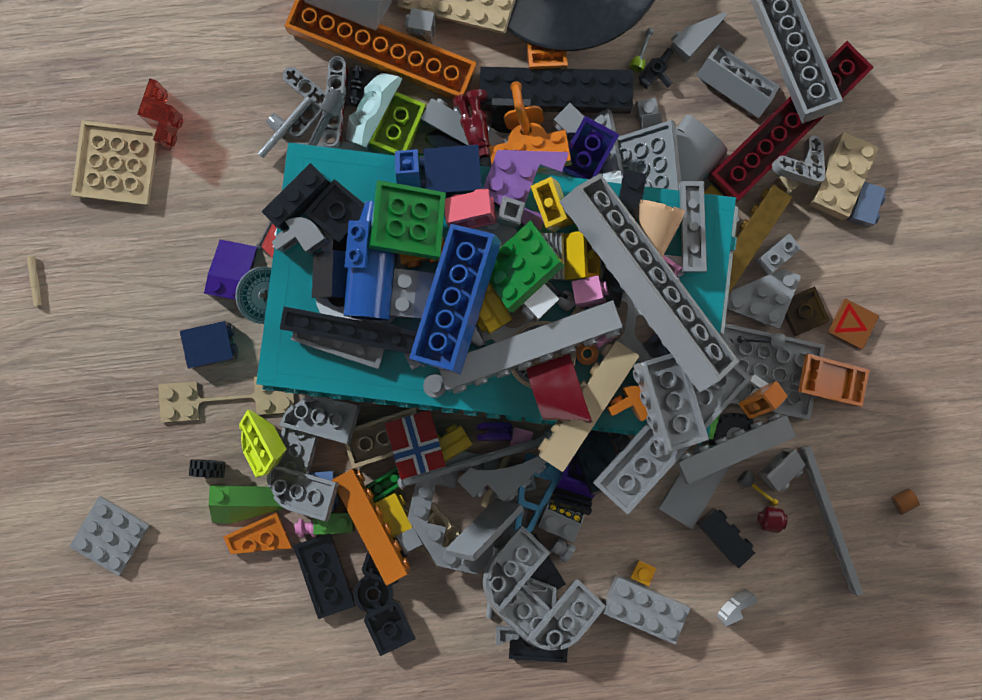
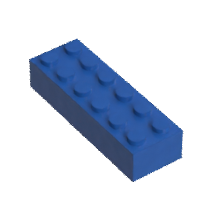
M454 224L450 225L409 359L419 364L461 375L501 245V241L495 234Z

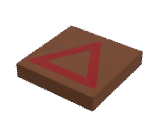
M845 298L827 333L863 350L880 315Z

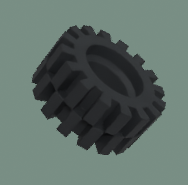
M190 459L189 476L224 478L226 462Z

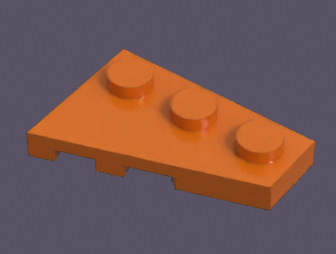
M278 512L223 536L230 554L293 548Z

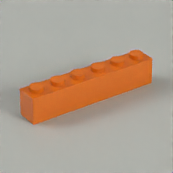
M353 468L332 479V481L339 483L337 491L386 586L409 574L410 563L406 557L403 558L401 555V546L397 540L393 539L390 525L384 522L380 506L375 505L373 492L369 487L366 488L363 482L365 481L363 473L357 470V468Z

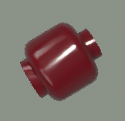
M766 506L762 512L758 513L757 523H760L763 531L780 533L786 529L788 516L782 509Z

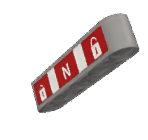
M333 57L329 61L326 94L328 91L330 92L335 84H341L336 90L346 95L348 69L344 59L341 57ZM342 66L341 70H334L335 67ZM345 102L338 116H333L329 120V122L337 120V124L331 126L328 122L322 134L324 147L337 149L341 147ZM329 139H336L333 144H327Z

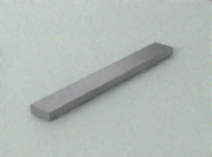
M811 446L800 447L801 457L806 465V471L849 591L856 596L862 595L861 585Z

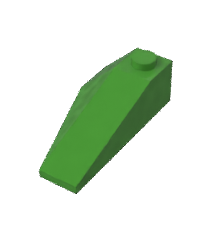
M213 484L209 488V510L212 523L232 524L284 508L273 498L274 494L268 486Z

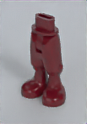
M476 89L466 92L467 96L463 94L456 96L453 99V105L461 112L460 123L468 145H478L479 159L489 156L488 148L490 147L486 114L480 108V103L486 100L487 93L486 90ZM470 105L472 109V116L470 115L468 108Z

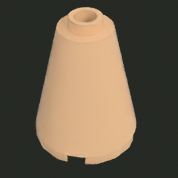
M641 200L639 204V226L663 257L686 210L677 207L672 208L657 202Z

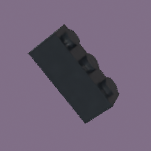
M310 163L261 212L276 228L281 231L287 230L289 226L285 221L300 217L331 182Z
M712 508L696 524L727 559L739 569L755 554L752 550L754 546L747 538L743 540L739 535L741 531L734 524L730 525L726 521L728 517L721 509L717 511Z

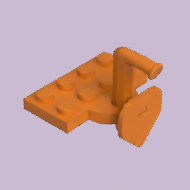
M513 82L510 89L513 93L515 110L508 111L504 115L506 127L512 131L507 143L489 147L491 164L497 150L567 152L569 154L564 166L572 165L566 130L546 134L544 128L540 126L544 121L542 109L539 106L524 107L521 93L522 85L519 82ZM539 167L537 172L546 171L548 169Z

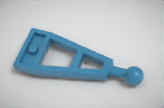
M526 453L523 463L535 458L536 455ZM548 462L545 463L547 467L539 475L536 472L533 474V476L551 481L538 505L524 501L525 488L522 486L518 488L517 504L522 505V508L525 507L535 511L525 528L530 534L552 495L561 474L559 469ZM522 513L515 519L514 531L521 526Z

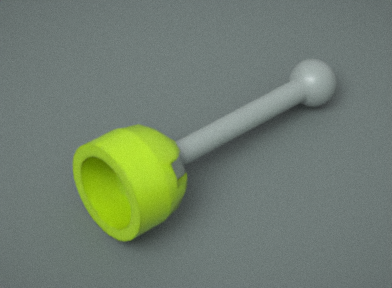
M648 28L646 31L647 36L639 56L633 57L630 62L629 68L635 72H642L645 68L643 54L650 36L654 33L652 28Z

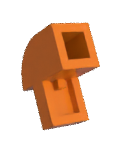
M639 386L622 387L621 390L625 396L622 398L621 395L612 398L609 402L610 405L606 406V410L611 416L631 407L639 421L647 419L648 414L646 407L640 399L641 390Z

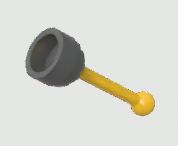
M746 470L739 476L737 482L741 486H752L767 498L772 506L778 505L777 499H773L754 484V476Z

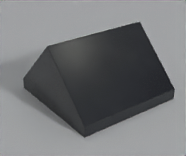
M327 250L313 252L312 298L345 299L348 268H345V251Z

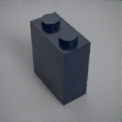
M478 145L423 149L424 156H419L420 170H425V178L421 179L422 188L446 192L445 198L482 189Z
M227 321L181 330L180 336L187 369L236 360L238 347L236 343H233L232 336L235 335L233 325H230Z

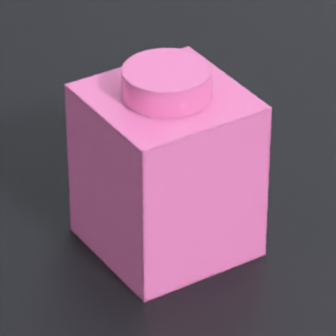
M599 275L571 282L575 303L580 309L607 302L606 295H609L606 281L602 282Z

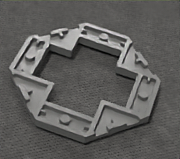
M462 451L446 461L445 465L447 466L480 455ZM495 459L472 467L476 470H496L501 460ZM471 467L459 471L467 472ZM458 471L416 483L407 519L431 555L436 566L477 574L486 568L487 563L491 559L493 545H499L501 549L515 533L514 520L503 531L501 539H496L476 561L448 555L445 551L446 547H442L446 527L430 524L427 521L435 486L455 489ZM495 492L493 493L491 498L502 500ZM517 495L510 501V503L517 504ZM523 507L521 526L525 527L528 508Z

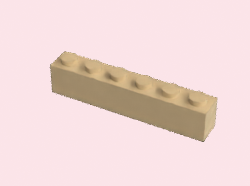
M617 340L613 341L612 344L610 342L606 344L601 352L604 355L600 363L596 361L589 370L590 378L587 382L583 380L580 384L592 423H585L583 420H570V422L557 419L551 428L553 434L549 440L545 438L538 448L541 451L539 457L562 472L639 358L638 354Z

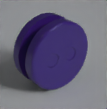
M486 422L477 424L478 431H487L486 434L477 435V441L504 442L512 440V423Z

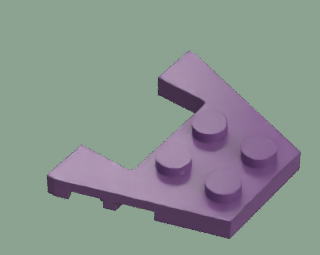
M497 150L483 189L489 190L490 197H493L494 204L499 208L503 196L526 203L531 189L530 186L533 184L538 168L542 167L561 174L569 153ZM524 208L520 223L525 226L531 220L541 231L544 223L541 214Z

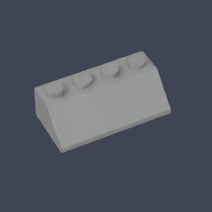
M717 44L696 75L703 83L711 85L719 94L727 96L734 104L740 105L750 115L758 118L771 103L780 87L719 44Z

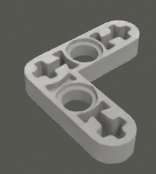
M288 67L283 71L282 75L286 84L303 98L312 96L311 99L313 100L306 109L314 112L313 118L305 119L303 112L299 118L306 123V126L303 123L300 125L301 122L298 118L288 129L289 134L293 138H301L321 116L323 111L320 108L322 103L317 104L318 101L313 96L314 93L320 98L323 96L325 98L326 92L296 68ZM289 73L295 75L296 79L299 80L298 84L292 78L289 80ZM310 84V92L303 93L301 91L302 85ZM294 125H295L296 127H298V126L300 125L299 128H300L301 131H300L299 133H298L297 131L294 132V130H293V126H294Z
M813 135L804 142V162L786 156H779L772 163L774 172L801 183L818 186L825 179L824 145L822 140L818 136ZM811 157L817 161V164L812 161ZM796 168L801 171L802 175L796 171Z

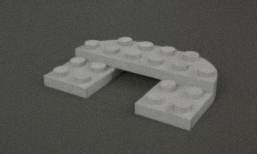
M309 396L302 398V401L298 402L295 406L289 407L281 419L279 426H283L280 438L287 450L278 465L267 475V484L274 494L273 498L283 508L319 520L329 521L339 483L310 475L309 472L319 437L350 445L360 406L326 397Z
M520 526L487 563L483 576V590L486 600L494 612L530 645L544 650L568 648L584 635L606 606L579 580H575L554 607L550 609L525 585V582L550 552L523 526Z

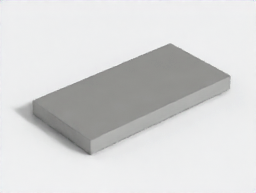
M697 443L691 455L698 452L697 448L702 445ZM729 467L690 484H686L681 473H679L658 509L692 529Z
M493 500L445 551L450 556L476 561L522 513V505Z

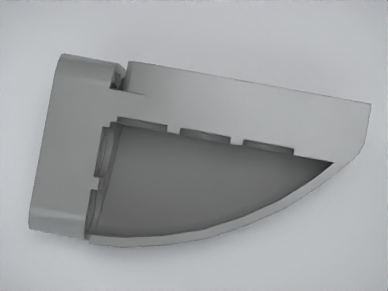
M686 115L676 128L681 181H704L728 152L727 147L710 129L690 115Z

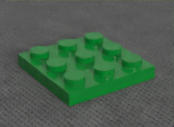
M377 180L369 249L439 260L441 257L446 192Z
M530 220L499 249L490 277V283L506 308L513 313L565 265L537 226Z

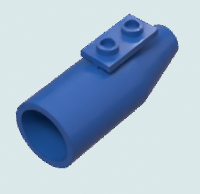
M366 201L359 221L349 220L345 257V268H348L343 316L364 320L390 321L396 253L369 249L374 201Z

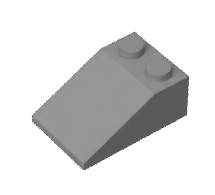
M394 269L390 316L421 320L435 273Z

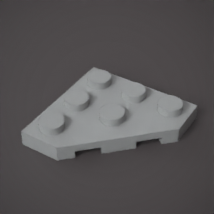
M782 269L736 288L731 292L727 303V310L779 330L801 276Z

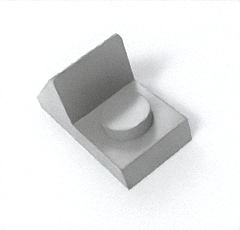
M656 98L638 100L636 102L641 129L662 123V114L658 112Z

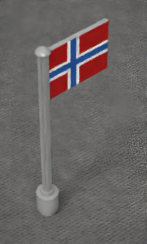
M430 410L384 423L400 476L398 479L400 489L538 447L545 438L549 440L553 434L550 428L544 430V435H541L540 438L446 466Z

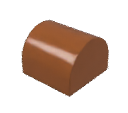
M906 489L891 497L900 515L920 506L917 496L911 489Z

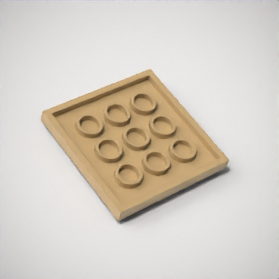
M81 120L71 196L149 206L159 131L150 128Z

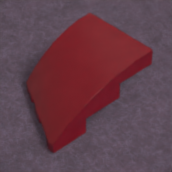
M570 354L526 369L543 420L554 421L559 419L570 422V420H583L585 423H592V418Z

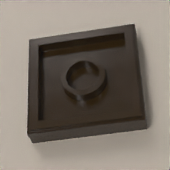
M815 286L793 295L785 317L794 336L830 322Z

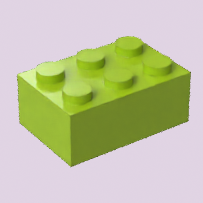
M395 92L368 142L370 147L394 156L395 151L410 150L421 126L422 120L420 118L426 109V104Z

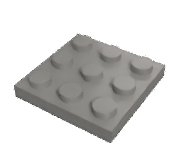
M99 496L69 547L120 576L145 536L150 524L108 499Z

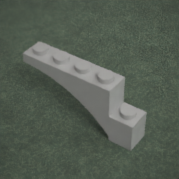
M538 455L522 464L508 468L476 470L474 467H471L457 481L473 498L476 495L478 497L482 496L488 490L486 486L489 485L503 502L506 499L510 502L518 494L516 490L520 486L525 488L532 481L530 477L535 472L539 475L547 467L545 465L547 461Z

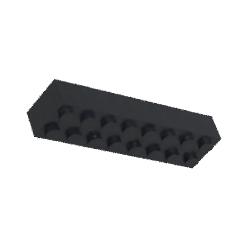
M480 67V89L486 90L487 93L486 100L480 103L481 110L492 111V98L513 99V93L510 89L513 82L521 83L522 99H531V106H539L542 112H561L569 103L580 113H600L609 109L612 110V113L630 114L633 109V70Z

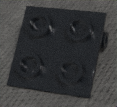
M357 65L355 68H350L345 105L358 107L364 97V88L380 73H388L364 70L362 66Z

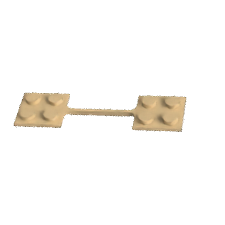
M254 377L255 390L251 395L204 399L198 395L197 381L158 384L161 423L199 420V405L203 401L253 398L256 402L257 415L285 413L289 407L295 406L294 393L262 390L263 385L256 384L257 377Z

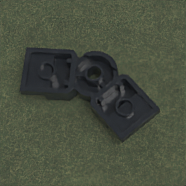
M401 550L400 553L403 556V558H407L408 554L405 555L404 552ZM368 551L361 569L364 576L356 584L353 596L357 607L367 612L364 623L379 655L382 656L416 640V637L401 602L393 599V585L398 583L399 579L386 586ZM376 589L379 596L372 598L369 595V590Z

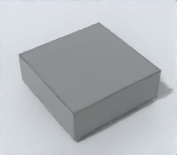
M414 528L396 536L405 555L422 546V542Z

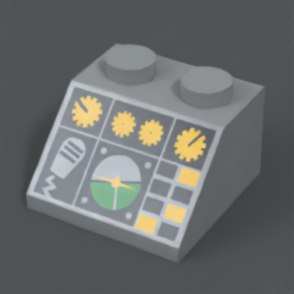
M553 491L537 525L539 528L574 543L585 514L553 505Z

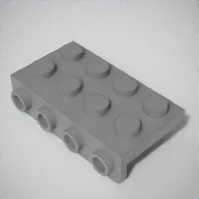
M670 353L634 364L633 376L635 381L639 383L641 390L640 399L646 407L648 414L647 423L653 430L655 437L653 442L659 454H670L673 451L709 440L693 385L684 370L676 363L673 355Z

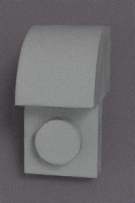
M295 217L285 221L290 229L276 235L277 239L272 241V244L276 250L284 253L299 242L305 252L312 255L313 252H316L330 241L319 226L306 218Z

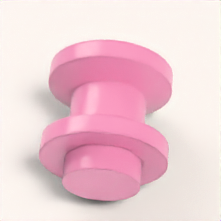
M311 518L310 522H304L303 519H299L298 523H295V534H299V538H303L305 534H311L312 537H316L313 534V518Z

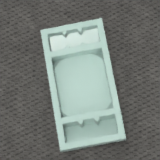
M380 73L364 88V97L360 101L357 110L349 116L346 129L347 141L363 147L367 146L402 78Z

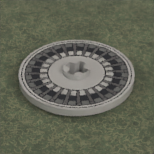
M263 266L248 271L240 279L236 288L235 298L239 311L245 318L254 323L264 324L268 297H265L263 300L260 294L264 292L268 294L272 267Z

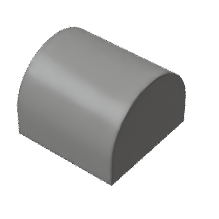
M503 196L496 219L497 222L509 227H518L525 203Z

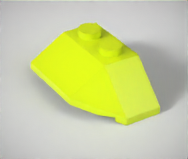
M247 410L239 423V429L242 430V450L255 477L259 478L268 475L278 465L287 449L273 424L253 411Z

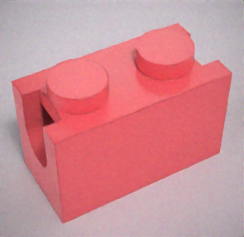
M477 189L471 193L456 194L450 198H445V217L449 228L451 224L474 229L497 223L494 199L490 197L488 189Z

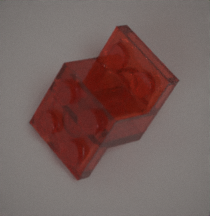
M149 78L137 115L147 124L157 127L153 141L163 149L171 151L177 142L176 134L178 129L182 127L183 115L173 106L165 104L168 98L167 90L157 80Z

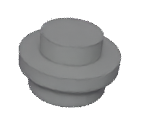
M430 375L424 381L423 388L428 396L439 397L444 394L446 388L440 375Z

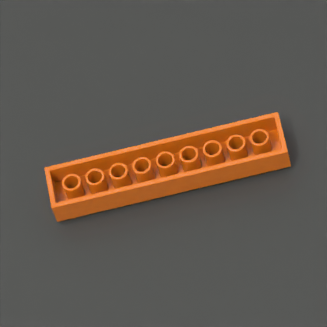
M305 0L294 1L284 25L288 34L390 75L399 76L405 81L452 100L460 94L466 95L477 70V62L382 24H379L377 30H373L306 3Z

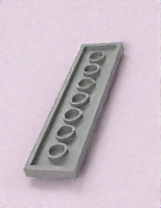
M737 364L720 381L702 392H699L693 385L705 428L716 419L752 379ZM648 423L593 482L627 515L690 447L673 451L670 454L660 455L654 446L653 439L655 437Z

